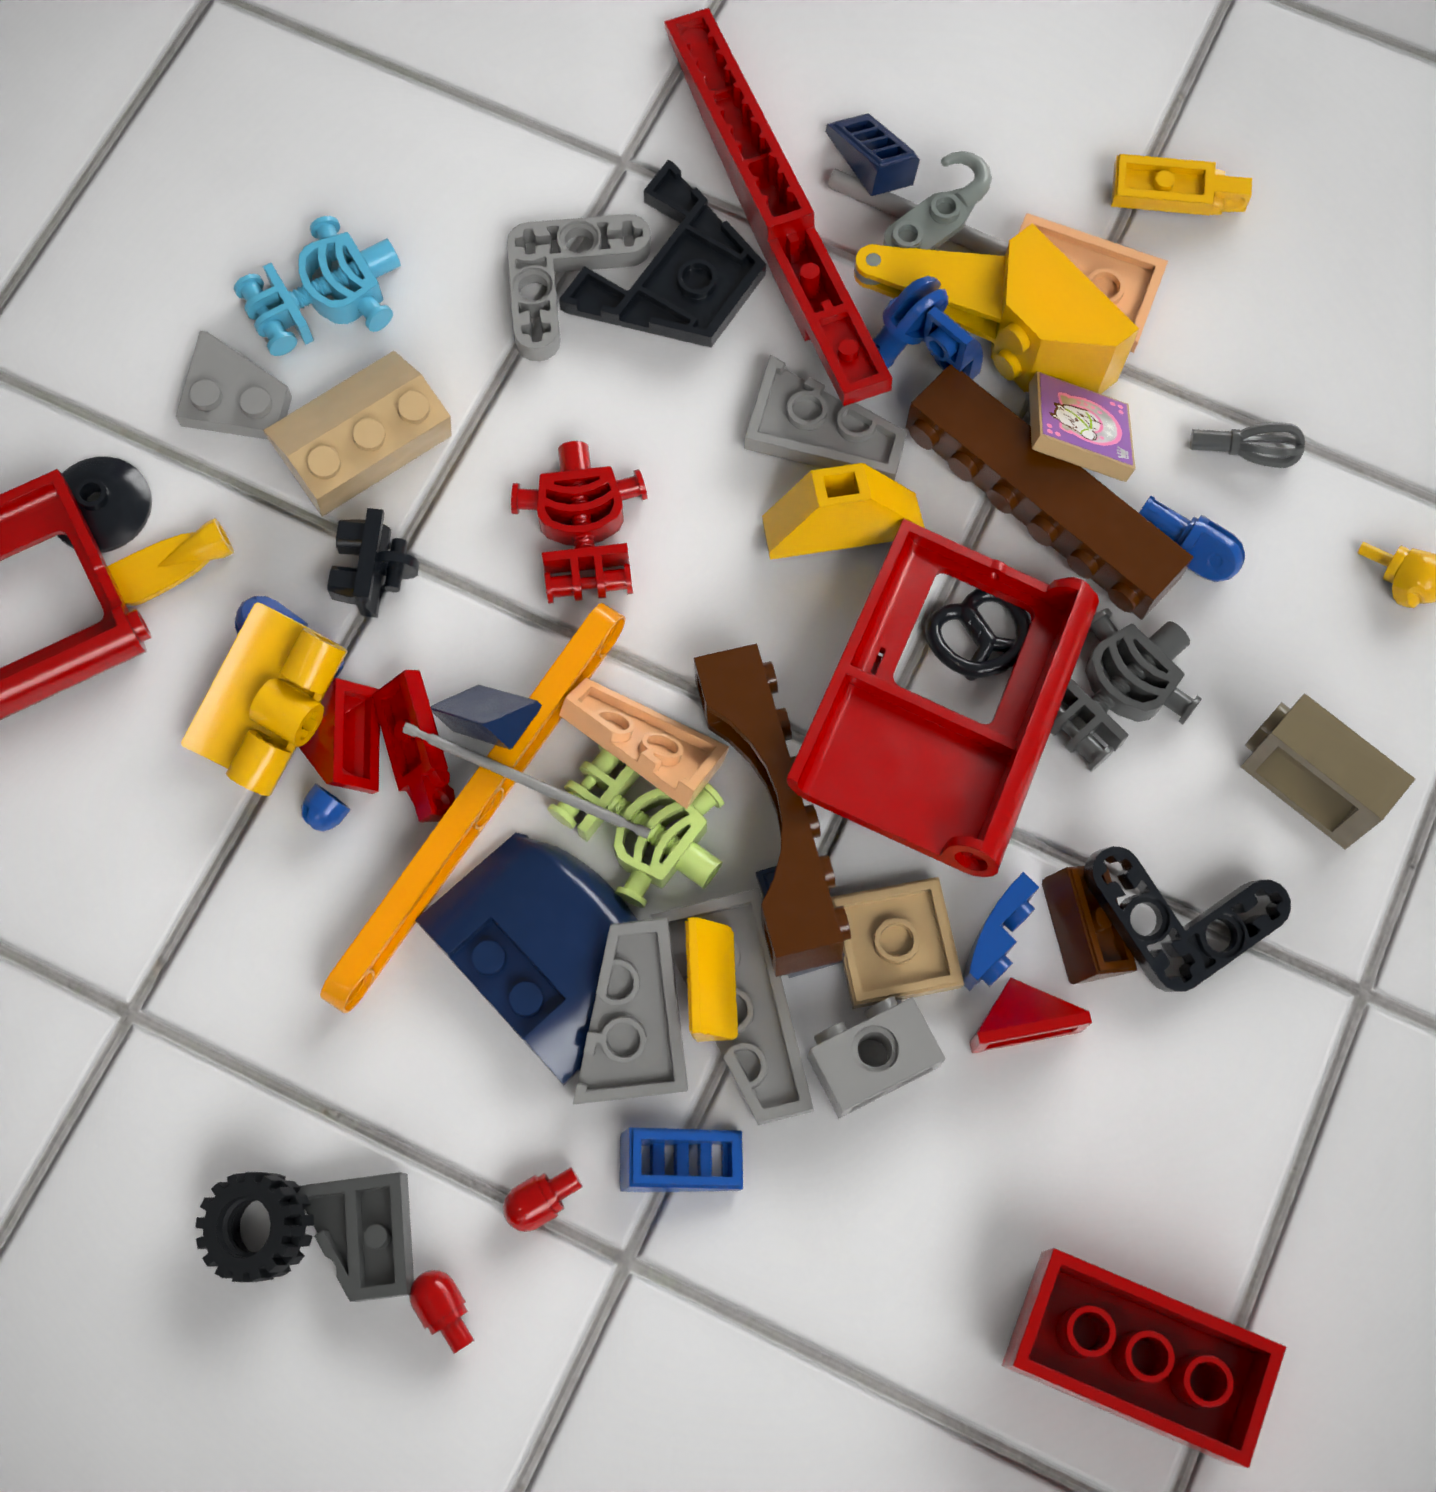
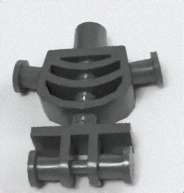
M1109 608L1101 610L1094 615L1088 632L1092 631L1100 643L1092 651L1085 669L1094 696L1090 697L1071 678L1063 701L1069 708L1066 710L1062 705L1060 706L1050 732L1055 736L1061 730H1064L1072 738L1065 748L1070 753L1077 750L1090 763L1087 766L1090 772L1101 765L1113 751L1121 747L1129 736L1107 714L1108 710L1124 718L1141 722L1150 720L1165 705L1181 717L1178 722L1183 725L1202 700L1198 695L1193 699L1177 688L1185 674L1172 660L1190 645V639L1184 629L1175 622H1166L1148 638L1134 624H1130L1118 631L1110 620L1112 612ZM1101 658H1102V661H1103L1105 670H1106V672L1108 673V675H1109V677H1110L1111 680H1108V678H1107V677L1105 676V674H1104V671H1103V668H1102V665H1101V662H1100ZM1077 716L1086 723L1081 730L1072 722ZM1094 733L1108 745L1106 748L1093 736Z

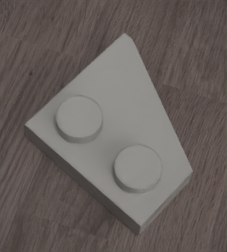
M200 331L176 418L182 427L268 439L263 430L287 416L292 395L288 386L210 333Z

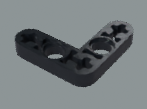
M1123 847L1103 848L1094 852L1087 859L1084 866V879L1089 890L1150 982L1156 988L1165 992H1186L1195 988L1282 926L1288 919L1291 911V899L1287 890L1280 883L1273 880H1257L1241 885L1192 921L1182 926L1138 858L1130 850ZM1106 860L1109 864L1119 862L1123 870L1118 873L1117 877L1123 888L1130 890L1137 887L1140 893L1124 899L1118 905L1116 898L1126 894L1116 881L1104 882L1101 876L1107 871L1104 861ZM1267 895L1271 901L1265 907L1268 915H1254L1245 921L1237 915L1246 913L1255 907L1258 903L1256 896ZM1140 903L1150 906L1156 915V926L1146 936L1137 933L1130 921L1132 910ZM1214 920L1224 922L1231 933L1229 946L1221 952L1213 950L1206 940L1207 927ZM1169 935L1171 940L1163 942L1161 945L1170 957L1183 958L1185 963L1179 968L1182 978L1179 976L1167 977L1164 970L1170 966V961L1162 949L1149 952L1147 946L1160 942Z

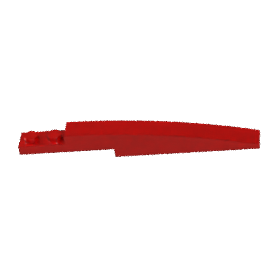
M702 9L664 21L665 30L688 86L760 249L804 340H811L843 406L891 391L892 376L814 226L815 212L710 9Z

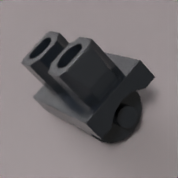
M367 508L365 520H339L336 532V548L339 554L359 556L357 568L332 566L329 573L327 590L332 600L356 604L361 616L378 617L384 576H386L384 589L389 592H399L402 579L415 578L418 576L420 562L413 556L406 554L408 544L406 540L401 538L392 539L391 550L388 551L391 529L383 524L385 515L383 509Z

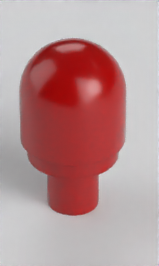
M572 1167L552 1179H549L545 1173L538 1177L534 1175L511 1189L506 1195L503 1203L504 1217L507 1223L518 1231L529 1232L536 1230L558 1217V1212L565 1209L562 1200L583 1188V1185Z
M430 1270L420 1274L411 1286L409 1295L411 1306L424 1329L428 1328L432 1335L441 1331L453 1354L474 1341L461 1316L468 1312L464 1305L466 1301L453 1279L445 1272Z

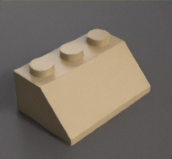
M392 351L263 430L322 517L452 436L451 416L422 374L395 351Z

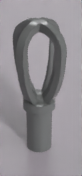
M1291 423L1258 424L1241 431L1239 429H1231V432L1192 429L1190 438V450L1228 452L1229 455H1239L1247 461L1276 468H1287L1296 464L1301 459L1305 448V438L1301 429ZM1268 432H1288V433H1291L1294 437L1283 436V435H1257V434H1263V433H1268ZM1249 442L1286 443L1294 445L1295 448L1268 447L1250 444ZM1256 453L1270 454V455H1281V456H1290V457L1285 458V459H1280V458L1266 457V456H1262V455H1259V454H1256Z

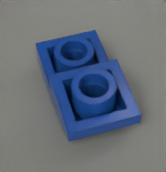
M934 306L927 312L923 332L925 338L923 341L943 371L951 364L959 372L962 371L973 380L981 372L983 362V349L980 342L940 308Z
M1024 872L1018 876L999 899L976 937L963 975L964 986L969 991L981 980L990 987L1013 964L1006 955L1017 941L1003 927L1006 926L1013 932L1032 914L1035 908L1029 901L1039 889V886Z

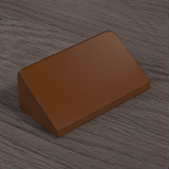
M1084 866L1066 867L1042 880L1045 898L1068 980L1071 984L1087 983L1138 970L1134 956L1089 890L1084 879ZM1107 867V871L1101 875L1105 883L1112 882Z

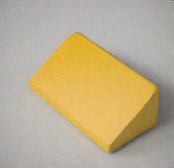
M690 917L688 921H685L689 1032L696 1042L734 1040L738 1036L734 932L728 925L698 917Z

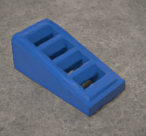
M629 1127L621 1133V1192L743 1190L742 1131ZM665 1145H674V1175H665ZM689 1145H697L698 1176H689ZM712 1145H721L722 1177L712 1176ZM641 1146H650V1175H641Z

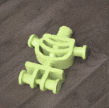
M598 745L601 751L591 763L584 761L579 767V770L585 776L584 780L580 784L569 780L564 786L565 790L572 795L623 816L627 821L641 824L651 829L647 839L638 836L632 857L624 847L626 836L630 830L617 826L614 840L615 856L619 866L631 874L624 887L618 886L615 893L629 904L644 908L647 901L643 897L650 883L659 888H664L677 870L701 888H706L718 873L723 862L698 843L707 832V820L703 816L712 807L721 808L724 805V801L719 793L707 783L688 809H685L660 789L656 788L639 796L631 804L623 796L640 775L626 765L615 780L611 778L609 774L617 764L624 766V763ZM595 785L605 791L600 799L590 792ZM561 801L557 805L551 803L547 808L549 813L566 827L573 829L577 825L574 818L581 810ZM659 805L665 806L652 817L645 814L646 811ZM587 814L577 826L579 837L588 842L604 820ZM681 819L678 822L674 823L668 830L666 829L665 826H667L675 820ZM649 843L655 845L650 866L643 863Z

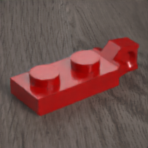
M405 669L376 691L372 697L398 791H406L411 801L414 803L419 822H439L455 801L454 789L448 785L450 773L447 771L448 766L444 751L430 745L426 740L412 737L402 732L405 723L408 722L417 726L421 731L439 736L420 670Z

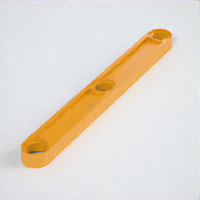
M604 603L598 604L590 612L530 695V699L537 700L542 705L535 718L513 748L506 749L494 745L486 757L522 773L562 719L559 714L565 697L585 678H591L614 646L625 625V616ZM481 766L478 767L327 977L320 993V997L343 1013H348L360 1002L415 925V919L428 907L515 785V781Z

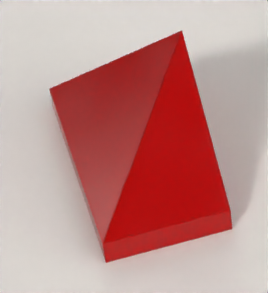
M339 678L332 680L321 701V704L324 706L322 721L311 739L299 747L326 784L369 794L379 792L380 722L372 697L379 689Z
M1010 978L969 1042L971 1052L977 1053L1081 1033L1092 1024L1090 1011Z

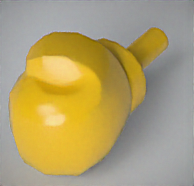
M1363 542L1357 552L1358 554L1387 567L1383 580L1393 583L1392 594L1397 604L1407 608H1415L1419 603L1436 602V554L1415 548L1410 550L1401 545L1395 555H1392L1368 543Z

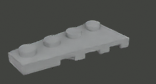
M759 888L650 916L652 919L668 917L673 960L687 988L685 921H688L690 917H698L725 924L732 928L734 932L738 1036L734 1040L715 1042L757 1124L761 1125L814 1112L782 979L781 976L775 977L761 925L762 898Z

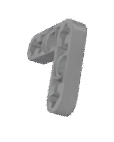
M624 214L536 221L519 224L511 230L507 239L513 332L517 350L524 358L531 361L547 360L555 355L560 347L555 273L581 271L584 266L590 270L631 267L641 264L648 258L651 251V231L644 219L636 215ZM633 235L634 245L625 246L623 236ZM577 236H585L593 242L592 247L583 253L570 251L566 244L570 239ZM601 236H607L608 249H602ZM551 240H557L558 253H552ZM527 243H535V253L525 254ZM529 283H540L547 288L546 294L538 300H527L520 295V291ZM531 317H540L543 333L542 341H532Z

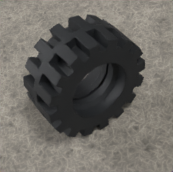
M245 1172L228 1176V1182H218L211 1188L215 1197H205L200 1208L204 1209L206 1214L205 1217H197L195 1228L203 1229V1236L196 1238L198 1249H207L208 1251L202 1258L207 1267H218L215 1274L221 1278H232V1282H259L284 1276L291 1271L289 1265L299 1264L305 1256L300 1251V1248L310 1246L313 1236L305 1232L306 1226L314 1225L313 1215H305L304 1209L311 1204L307 1195L297 1194L301 1187L295 1181L285 1180L286 1176L276 1173ZM259 1201L268 1211L271 1224L269 1237L265 1245L258 1252L254 1253L249 1251L242 1242L240 1223L245 1209L252 1202Z

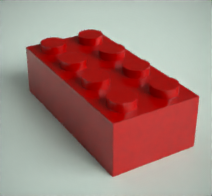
M1052 1248L1041 1252L1001 1366L1226 1464L1249 1468L1286 1346Z

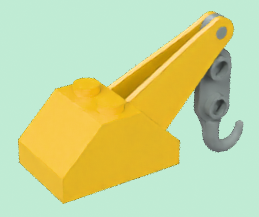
M959 151L952 152L943 157L941 164L944 167L952 164L968 166L974 173V180L964 188L931 195L887 228L883 245L870 244L862 247L857 252L855 259L854 278L856 282L864 288L894 299L915 280L925 276L935 277L941 283L939 289H945L949 298L948 305L943 312L966 331L991 341V358L996 369L1005 379L1013 380L1024 392H1029V383L1036 371L1099 394L1103 393L1118 381L1139 328L1033 223L1009 240L1005 256L935 250L962 230L976 203L989 191L992 180L989 166L981 157L974 153Z

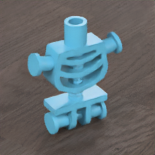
M323 216L314 220L310 225L312 236L319 240L306 245L299 254V275L303 283L301 287L288 291L272 263L263 266L271 288L265 291L262 290L264 281L260 275L248 274L241 277L235 283L234 291L239 298L246 300L244 310L250 319L256 320L254 327L258 334L268 338L267 349L270 354L282 356L296 347L298 342L294 333L286 331V329L295 326L305 345L314 341L308 324L299 311L301 308L304 309L305 306H309V304L321 316L335 324H349L363 315L366 318V327L370 331L377 332L386 327L393 317V310L388 305L379 304L383 301V296L376 278L401 266L390 241L386 238L359 251L348 232L337 234L340 230L337 218ZM338 260L340 267L331 272L332 262ZM320 267L323 276L312 280V275ZM327 295H331L334 300L326 298Z

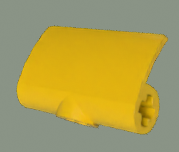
M255 603L187 729L181 745L227 768L226 775L242 787L264 796H271L296 748L307 743L318 729L324 714V706L321 704V701L348 651L334 641L262 603Z

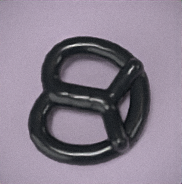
M975 589L966 596L962 603L949 604L934 611L927 620L925 633L929 647L935 656L954 672L964 675L967 680L973 681L977 678L1000 674L1014 666L1031 622L1026 610L980 589ZM985 602H996L1002 605L1014 622L1016 630L1015 639L997 637L978 611V607ZM955 619L959 620L978 646L971 660L956 654L945 642L941 629L946 622ZM993 651L1004 652L999 657L988 660Z

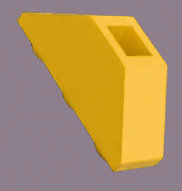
M865 463L811 470L762 516L770 560L893 542L903 519L925 528L916 493Z

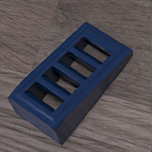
M869 113L826 125L825 132L871 197L914 184L920 159L907 144Z

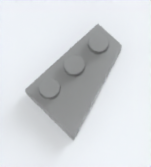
M770 355L746 432L744 449L821 468L865 463L895 481L907 431L857 403L843 406L841 400L824 391V384L811 377H808L805 381L786 370L785 362Z
M668 917L613 923L610 925L573 1104L687 1092L688 1083Z

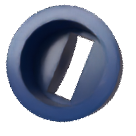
M316 783L305 796L301 805V815L305 822L314 830L322 832L331 830L339 825L351 810L345 803Z

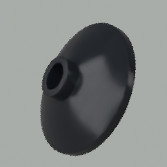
M93 457L75 463L62 473L101 553L126 545L142 531L151 513L152 495L144 476L133 465L114 457ZM101 492V495L95 501H86L92 494ZM57 535L62 542L73 548L68 536Z

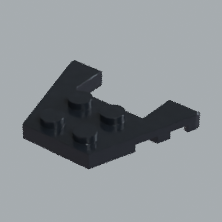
M667 160L644 189V203L679 222L680 225L630 290L627 291L584 266L559 298L560 310L567 314L712 348L765 277L766 263L727 220L722 222L708 206V199L698 188L692 189L681 177V170L677 165Z

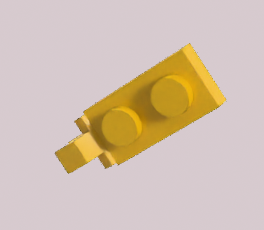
M1120 154L1116 156L1114 163L1111 207L1210 216V214L1221 215L1222 212H1245L1252 196V178L1225 176V171L1216 169V162Z

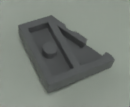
M398 1172L301 1185L297 1194L307 1195L311 1204L305 1208L307 1215H313L314 1217L313 1226L318 1233L314 1237L325 1257L331 1259L335 1264L337 1270L336 1277L349 1301L360 1302L410 1295L411 1286L414 1282L408 1174Z

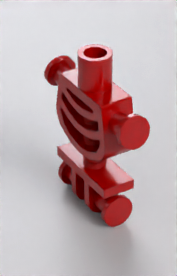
M582 441L563 443L558 447L560 472L540 474L539 489H521L520 483H513L511 493L512 514H519L520 509L537 510L540 529L547 539L564 545L575 546L574 549L542 552L548 604L554 603V598L565 596H574L575 601H582V590L594 588L598 590L599 599L606 598V592L627 589V595L633 594L627 543L595 546L594 544L602 542L620 530L624 522L623 500L640 496L641 500L648 499L640 469L633 470L634 476L616 481L612 467L591 468L589 446L587 443ZM624 566V569L603 571V568ZM595 569V577L580 578V571ZM571 572V575L551 577V574Z

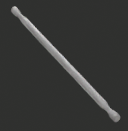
M408 722L403 727L402 732L407 735L419 737L426 740L432 746L618 827L632 830L638 836L647 839L651 829L646 826L634 824L627 821L623 816L447 739L421 731L417 726Z

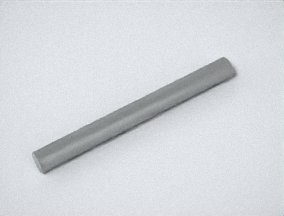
M838 169L833 171L828 183L829 188L897 218H901L918 205L891 192L871 197L858 178ZM964 225L961 231L949 239L980 254L1005 256L1008 243L967 225Z

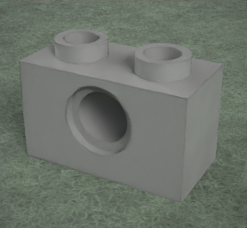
M894 996L887 998L864 1012L868 1020L850 1029H847L844 1022H840L814 1037L817 1045L810 1048L807 1058L838 1118L939 1068L946 1058L913 997L900 1004L897 1003ZM865 1040L880 1042L886 1048L888 1054L887 1063L879 1067L865 1064L858 1055V1045Z

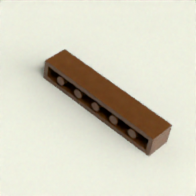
M951 364L911 402L905 428L909 430L911 437L919 446L927 450L932 449L948 462L950 469L957 477L966 482L971 481L987 494L989 501L995 508L1005 514L1011 513L1027 526L1028 532L1038 543L1044 546H1051L1065 557L1070 568L1077 575L1084 579H1092L1108 592L1110 600L1122 611L1132 612L1139 619L1143 620L1181 579L1194 558L1085 469L1033 450L1031 426Z

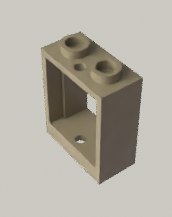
M1305 693L1291 708L1282 702L1245 744L1252 753L1241 765L1243 770L1345 850L1380 823L1415 781L1413 776Z

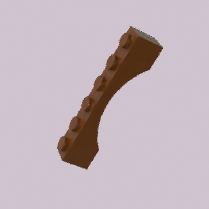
M757 643L694 657L695 682L708 729L728 742L750 763L766 787L777 814L781 836V851L773 881L761 904V925L775 977L842 961L844 941L851 939L850 926L844 907L833 906L829 889L836 887L835 876L828 854L819 856L814 838L821 837L815 807L813 804L804 806L802 797L792 791L787 784V776L796 756L790 757L786 741L792 739L787 711L785 708L776 709L772 694L778 693V683L771 661L762 662Z

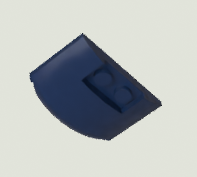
M515 832L415 921L564 1086L581 1070L583 1052L590 1027L610 925L638 920L624 900L615 893V890L584 862L557 846L529 839L528 835Z

